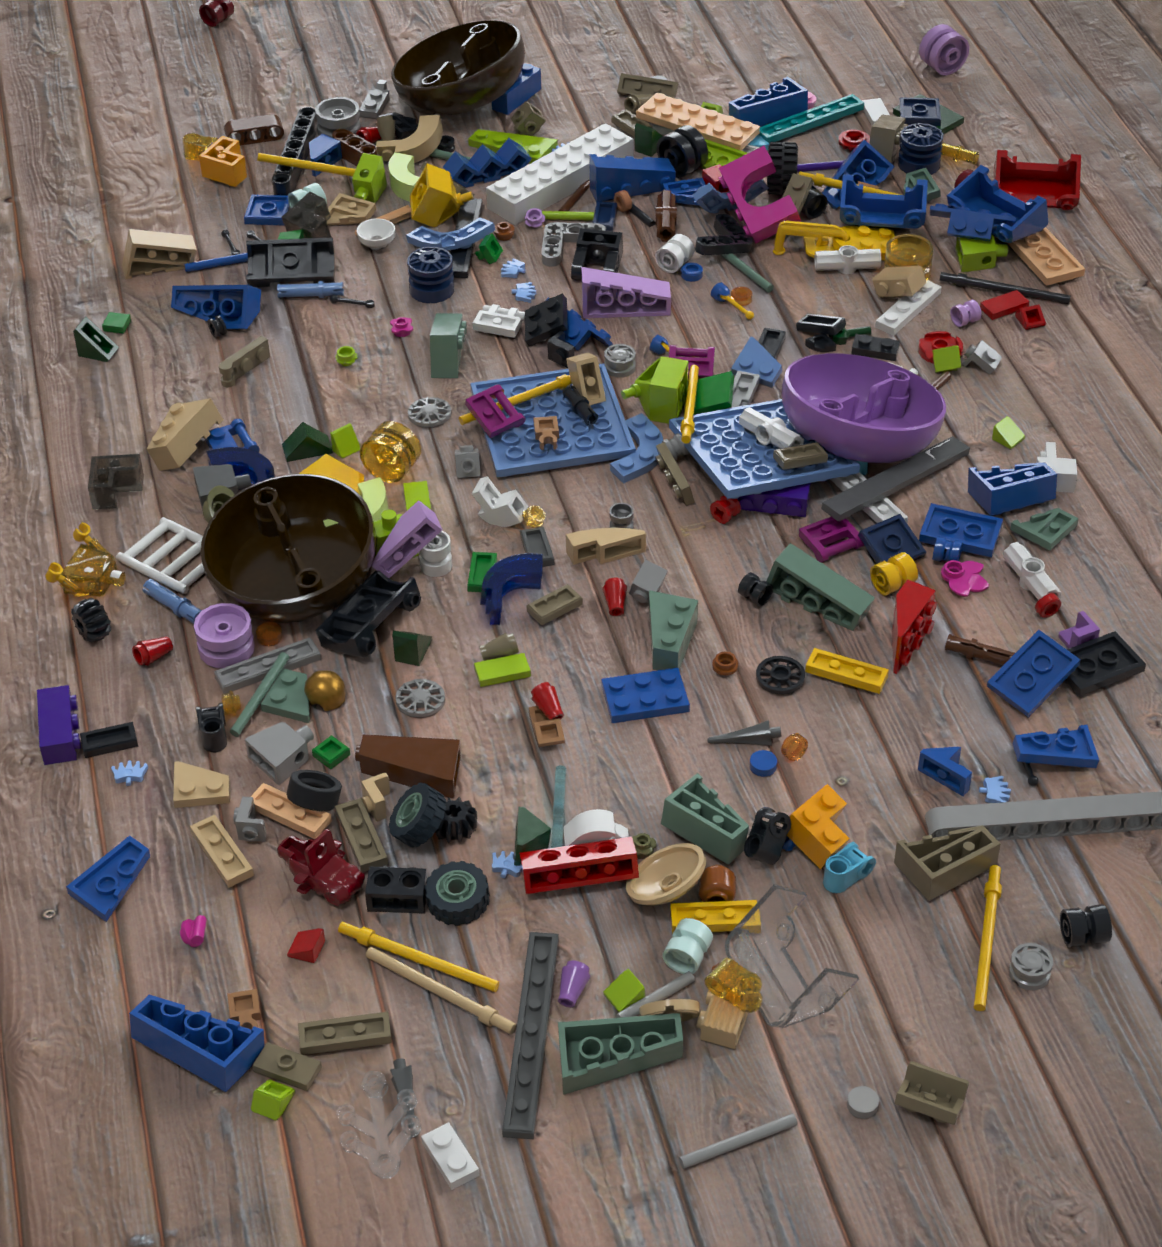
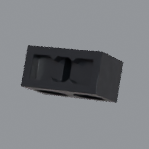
M387 866L369 867L365 891L367 912L424 914L426 905L425 885H427L426 869Z

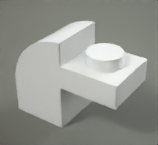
M1046 442L1045 450L1040 451L1036 463L1045 462L1057 473L1056 492L1074 493L1077 479L1076 459L1057 458L1056 442Z
M488 476L480 478L472 492L473 497L481 506L478 515L492 525L509 527L521 523L529 508L516 489L500 494Z
M601 809L582 812L563 827L565 846L629 837L628 828L614 822L613 812Z

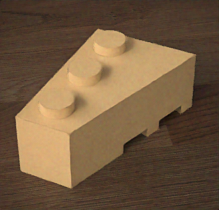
M129 229L122 261L125 279H130L133 275L144 273L147 276L152 275V272L165 270L170 272L185 269L184 264L194 262L197 249L193 236Z
M211 398L182 404L176 403L169 408V412L161 422L159 429L152 437L146 450L160 471L179 468L197 449L195 444L202 437L206 439L210 435L208 430L215 423L220 425L224 419Z

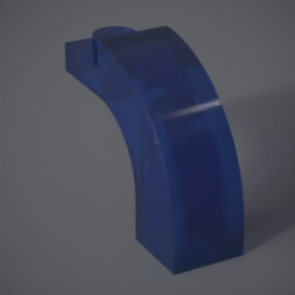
M224 447L206 451L209 466L230 464L233 467L235 476L249 474L252 484L275 477L272 463L257 451L241 447Z
M524 553L512 555L498 561L488 570L482 583L480 605H485V614H490V625H500L502 598L508 592L521 588L541 589L543 554Z

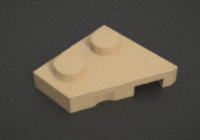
M339 193L320 218L321 225L332 226L362 223L371 218L377 209L376 204Z
M179 761L174 762V807L182 808L230 803L229 775Z

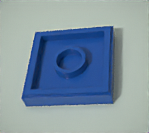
M252 194L244 216V223L286 226L291 210L288 196Z

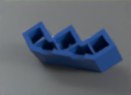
M508 138L497 153L482 144L470 160L455 151L443 168L450 172L452 180L468 188L474 186V183L482 181L487 183L499 180L501 176L514 173L525 167L532 158L523 146Z

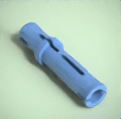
M324 281L310 284H278L277 291L279 293L277 295L278 298L344 296L343 282L324 283Z
M153 579L147 580L143 585L145 587L143 588L145 594L173 610V613L179 618L184 617L192 624H194L195 618L202 611L192 605L191 601L187 598L177 596Z

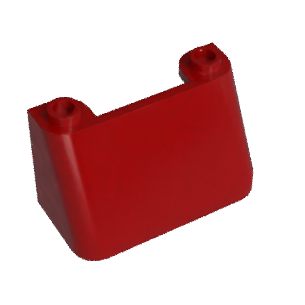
M997 150L994 163V179L998 181L999 189L1025 203L1029 199L1034 200L1037 196H1040L1047 200V207L1071 210L1078 205L1081 176L1080 154H1071L1070 159L1066 162H1063V159H1059L1058 164L1017 162V156H1013L1012 159L1008 157V150Z

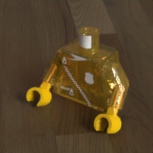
M83 522L79 525V530L77 528L74 530L73 538L78 542L84 541L86 544H80L64 569L56 562L51 563L45 576L48 582L54 583L58 581L59 586L63 588V592L66 594H72L75 597H101L106 593L111 584L123 586L126 575L125 572L117 570L115 557L94 537L91 538L89 536L90 526Z

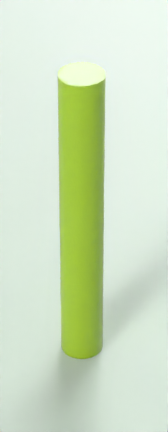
M542 211L545 220H593L594 212Z

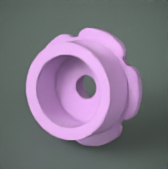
M532 208L526 212L525 224L529 227H540L542 222L545 221V216L540 209Z

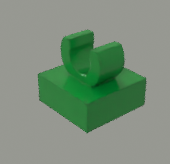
M493 233L484 237L478 247L480 250L476 251L475 255L479 260L485 258L489 264L497 261L503 249Z

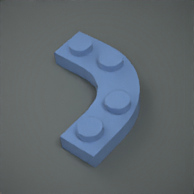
M763 179L755 182L748 189L745 196L747 203L768 189ZM710 183L701 186L697 192L692 194L695 201L709 213H718L726 208L728 211L737 209L736 204L731 205L727 193L729 192L720 193Z
M478 218L467 226L452 232H437L420 226L407 234L406 238L408 243L420 248L467 249L472 246V243L484 239L486 235L495 231V226L491 221Z
M642 413L625 420L631 437L639 445L636 453L610 463V471L622 483L644 475L657 466L655 456L658 455L656 445L662 443L663 436L660 430Z

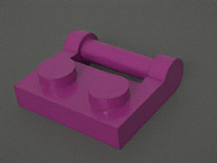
M677 345L669 346V358L688 361V380L692 365L699 367L698 379L713 376L715 347L702 349L680 348Z
M500 384L475 394L465 401L466 407L490 438L513 427H520L526 421L523 414L518 413L505 396L504 389ZM493 399H497V401L509 415V418H506V416L496 405Z
M831 516L799 528V537L813 551L817 561L821 563L827 561L833 555L864 546L858 536L859 532L846 518L837 521ZM845 537L849 538L848 540L842 541L827 548L824 547L827 544L838 541Z

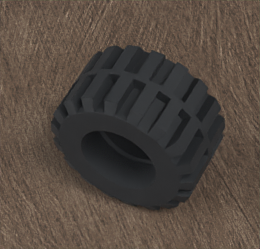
M770 142L768 153L773 161L776 172L767 176L768 194L784 195L792 174H797L798 146L796 142Z

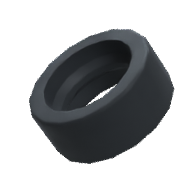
M298 770L290 776L286 795L293 804L313 811H330L338 805L342 785L339 780L327 773L315 770Z

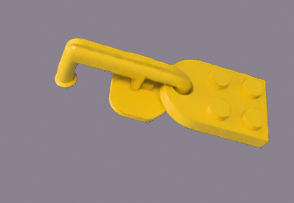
M783 221L779 224L773 249L775 255L784 254L786 235L803 236L805 252L813 258L816 251H836L846 245L854 246L858 250L880 249L881 260L897 261L899 256L893 230L869 228L866 226L839 227L837 225Z

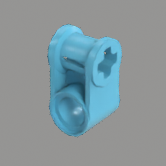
M855 842L848 843L842 850L826 860L823 878L824 887L832 893L844 892L854 883L871 873L875 867L876 859L860 851L859 846Z

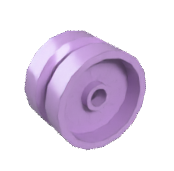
M940 24L930 29L923 37L919 47V55L926 64L940 75H950L959 70L966 62L970 46L968 40L949 25Z
M220 603L202 610L195 618L194 631L201 660L207 665L215 668H225L247 660L253 654L255 642L252 633V623L249 613L243 607L231 603Z

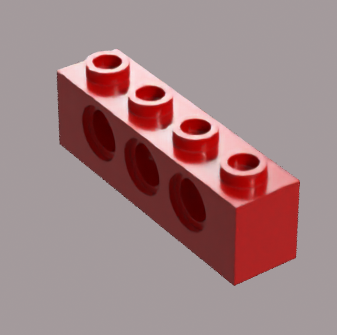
M632 836L520 853L526 894L639 878L637 852Z

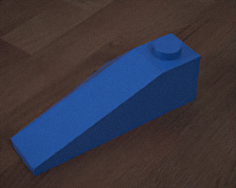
M863 140L853 149L832 179L842 181L843 175H854L855 184L858 185V181L876 186L886 179L895 166L866 140ZM826 186L822 193L827 197L828 204L835 210L840 207L842 190Z
M250 285L172 286L171 308L208 321L210 318L215 320V317L219 315L224 320L227 329H248L260 312L261 289Z

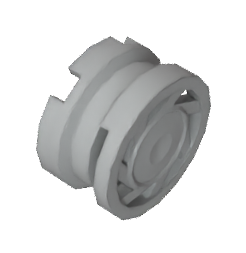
M615 344L609 346L604 351V364L610 376L627 377L634 373L636 352L631 346Z
M1036 943L1019 945L1014 949L1009 965V976L1012 982L1016 981L1019 984L1018 987L1025 990L1034 991L1042 989L1050 980L1053 957L1045 947Z

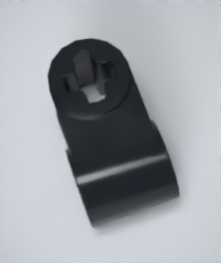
M223 702L218 703V706L208 708L197 706V719L204 749L208 752L222 751L227 746Z
M763 807L757 811L750 834L745 841V855L769 865L775 864L781 856L784 842L791 828L790 817L783 812L776 813L770 807ZM762 818L769 819V821L766 822L762 820ZM777 822L783 824V827L776 825Z

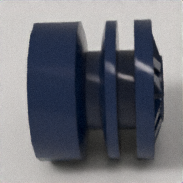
M923 123L906 126L901 131L898 157V167L900 170L907 174L926 168L930 175L936 173L940 169L944 135L942 131L936 126Z
M423 247L413 251L408 256L409 292L412 298L422 303H439L453 295V258L450 252L439 247Z

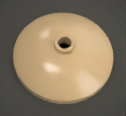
M690 843L675 844L662 848L638 864L639 878L627 879L626 891L632 901L642 905L654 906L672 902L685 895L700 880L706 866V856L700 847Z

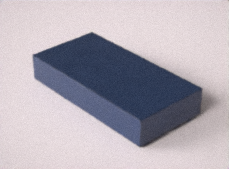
M596 202L593 223L604 225L606 231H613L617 203Z

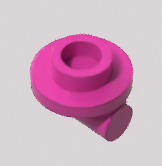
M199 915L195 920L187 919L182 922L180 936L185 944L196 948L203 943L207 922L205 916Z

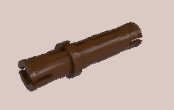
M952 634L948 635L945 650L967 655L968 659H973L974 657L999 665H1004L1015 654V652L978 643V640L974 638L968 640L953 636Z

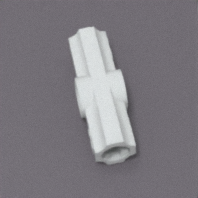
M850 245L842 246L836 251H816L814 255L815 271L838 270L843 274H852L856 269L880 268L881 251L880 249L858 250Z
M750 407L744 409L741 416H739V424L754 433L762 445L771 443L782 449L803 445L804 439L797 433L789 430L781 418L770 419Z
M1019 542L1011 543L1004 550L1003 557L1020 577V586L1025 590L1031 591L1038 600L1050 593L1056 594L1060 599L1061 591L1045 573L1044 562L1041 559L1032 557Z

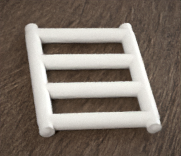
M162 517L157 527L125 553L119 552L116 555V560L177 592L186 594L189 586L205 573L203 564L198 565L180 581L171 576L201 552L203 536L170 519ZM167 530L176 533L173 538L145 561L140 562L134 559L135 556ZM186 539L195 543L161 572L152 568Z

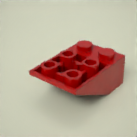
M908 579L896 594L892 626L893 673L895 674L903 666L909 664L913 651L919 650L923 637L932 632L935 623L932 620V615L937 607V602L934 601L936 590Z

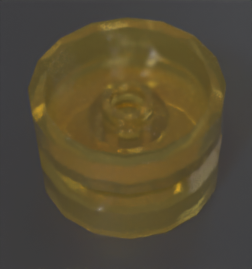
M902 234L891 238L887 242L884 268L921 266L925 279L928 280L931 277L933 245L929 240L915 234Z
M384 421L379 424L360 448V459L364 467L376 478L380 477L382 481L388 483L398 482L403 479L421 455V444L417 436L403 424L394 421Z

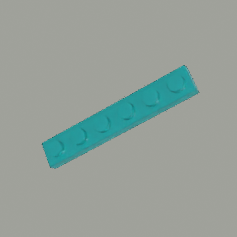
M854 94L762 126L758 135L770 144V142L789 138L795 134L864 110V102Z

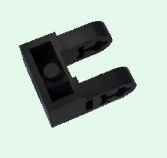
M580 228L571 267V279L582 280L581 267L587 268L588 263L604 264L603 271L618 273L623 254V232Z

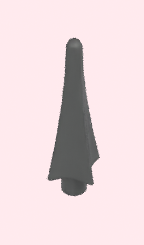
M768 720L741 730L709 737L707 742L710 744L742 743L772 746L771 738L782 737L781 727L770 728Z
M399 1058L393 1062L394 1069H390L393 1076L391 1080L403 1107L411 1137H416L417 1127L413 1104L412 1065L406 1066L405 1059Z

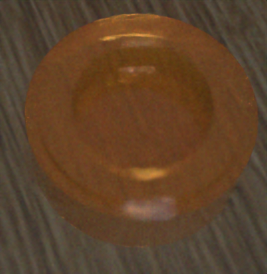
M736 287L731 291L730 298L739 305L746 306L752 302L753 293L747 287Z
M266 622L259 625L256 629L257 641L263 646L278 644L282 640L280 625L274 622Z
M799 733L791 734L784 740L781 753L788 760L796 761L807 751L808 741Z

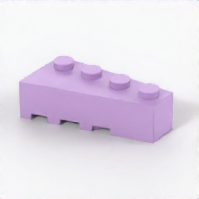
M581 267L583 318L671 316L669 282Z

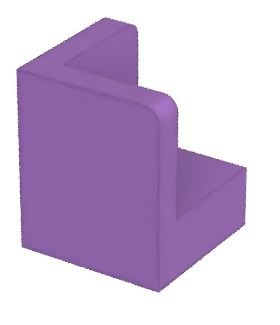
M1084 611L1078 612L1076 625L1060 631L1058 637L1069 649L1098 638L1100 629Z

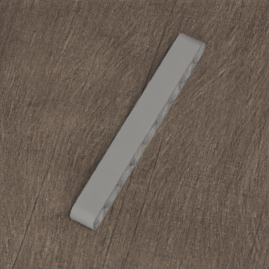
M1162 792L936 807L930 809L925 814V821L928 833L933 838L946 836L948 831L983 825L998 841L1162 829Z

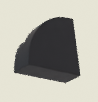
M818 334L805 339V346L817 352L836 351V344L826 334Z

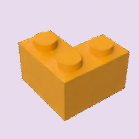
M221 136L199 155L202 177L234 187L247 178L245 156L241 155L238 140Z
M828 784L789 816L791 828L787 834L820 870L825 866L826 860L842 850L850 839L834 823L847 803Z

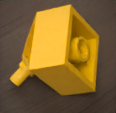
M427 163L410 194L411 218L435 228L453 216L460 209V206L464 205V202L473 200V194L471 191L464 194L457 193L450 172Z

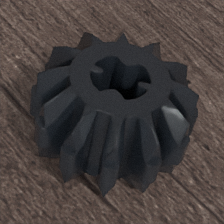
M84 599L74 605L71 610L72 620L78 629L79 635H82L85 641L90 643L98 642L109 635V632H111V621L107 616L108 613L104 610V606L97 599Z
M460 796L456 800H451L448 797L445 803L446 811L444 812V818L434 833H436L439 840L446 838L448 844L452 840H457L461 843L463 837L470 839L472 832L476 831L477 811L472 807L470 800L462 802Z

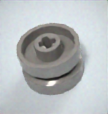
M346 97L328 98L316 106L318 136L325 134L332 137V133L338 129H346L356 134L361 128L359 106L352 99Z

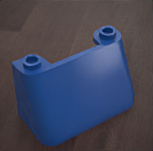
M980 165L947 195L948 208L966 207L970 211L988 210L991 214L1010 213L1013 215L1012 217H1016V223L1012 227L1004 223L1000 225L993 224L992 235L999 238L1002 242H1015L1041 232L1048 225L1046 199L1037 196L1034 200L1029 199L1026 203L999 189L998 181L995 179L991 181L987 175L989 169L983 165Z
M843 175L840 219L843 223L910 229L920 228L924 225L928 180L917 179V183L913 188H905V195L863 193V184L856 185L853 179L854 175Z

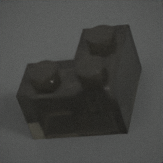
M312 192L307 193L282 216L286 231L302 230L305 238H332L326 222L331 217L326 201Z
M140 454L91 457L88 491L92 510L117 508L118 492L143 491L144 473Z

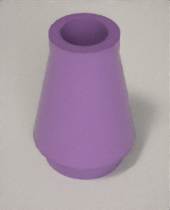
M572 960L568 961L566 966L562 968L560 995L558 998V1002L565 1007L575 1006L578 997L590 979V969L586 964Z

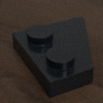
M396 112L378 116H392L393 120H395V136L401 140L411 136L419 125L416 124L417 119L406 117Z

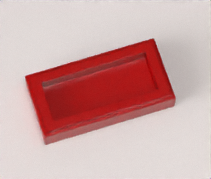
M1018 290L980 302V309L991 320L1015 313L1019 308L1029 307L1030 301Z

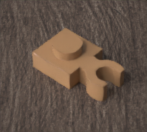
M557 416L533 418L535 439L539 440L540 449L544 450L545 444H552L553 449H557V438H559Z
M257 989L228 993L230 1019L240 1022L241 1027L251 1030L254 1026L258 1027L256 1020H261Z

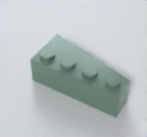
M791 543L776 558L767 578V582L773 586V593L780 595L781 600L787 603L791 601L803 605V610L810 613L820 612L823 614L824 619L852 631L868 614L875 599L865 590L859 588Z
M680 1013L558 1022L563 1095L683 1058V1033Z

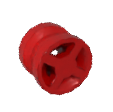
M723 495L720 501H714L710 505V511L716 521L725 524L730 521L731 516L734 517L740 513L741 506L737 498L727 499Z

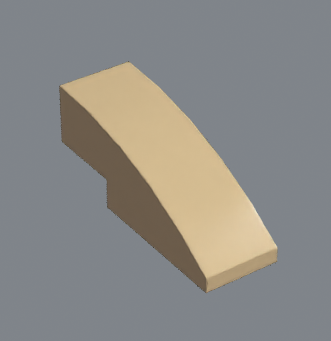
M597 528L566 534V553L573 565L596 558L600 564L646 552V533L644 530Z

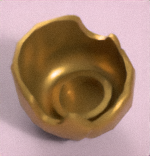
M316 671L306 680L304 692L312 705L319 704L325 711L339 708L345 702V684L337 673L333 671Z

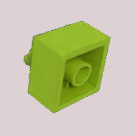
M661 356L635 380L630 388L621 391L622 398L625 400L633 396L635 398L638 397L650 421L669 424V419L680 417L686 402L688 361Z

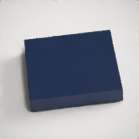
M899 98L900 117L906 118L905 124L923 123L941 126L940 102L938 98Z
M901 514L865 528L858 534L877 564L884 560L887 562L890 557L901 552L910 555L914 561L924 557L927 553Z

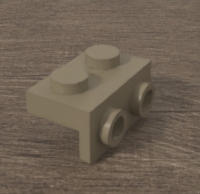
M911 1061L907 1067L905 1079L897 1092L894 1104L900 1105L910 1112H919L931 1116L938 1122L955 1125L964 1105L969 1081Z

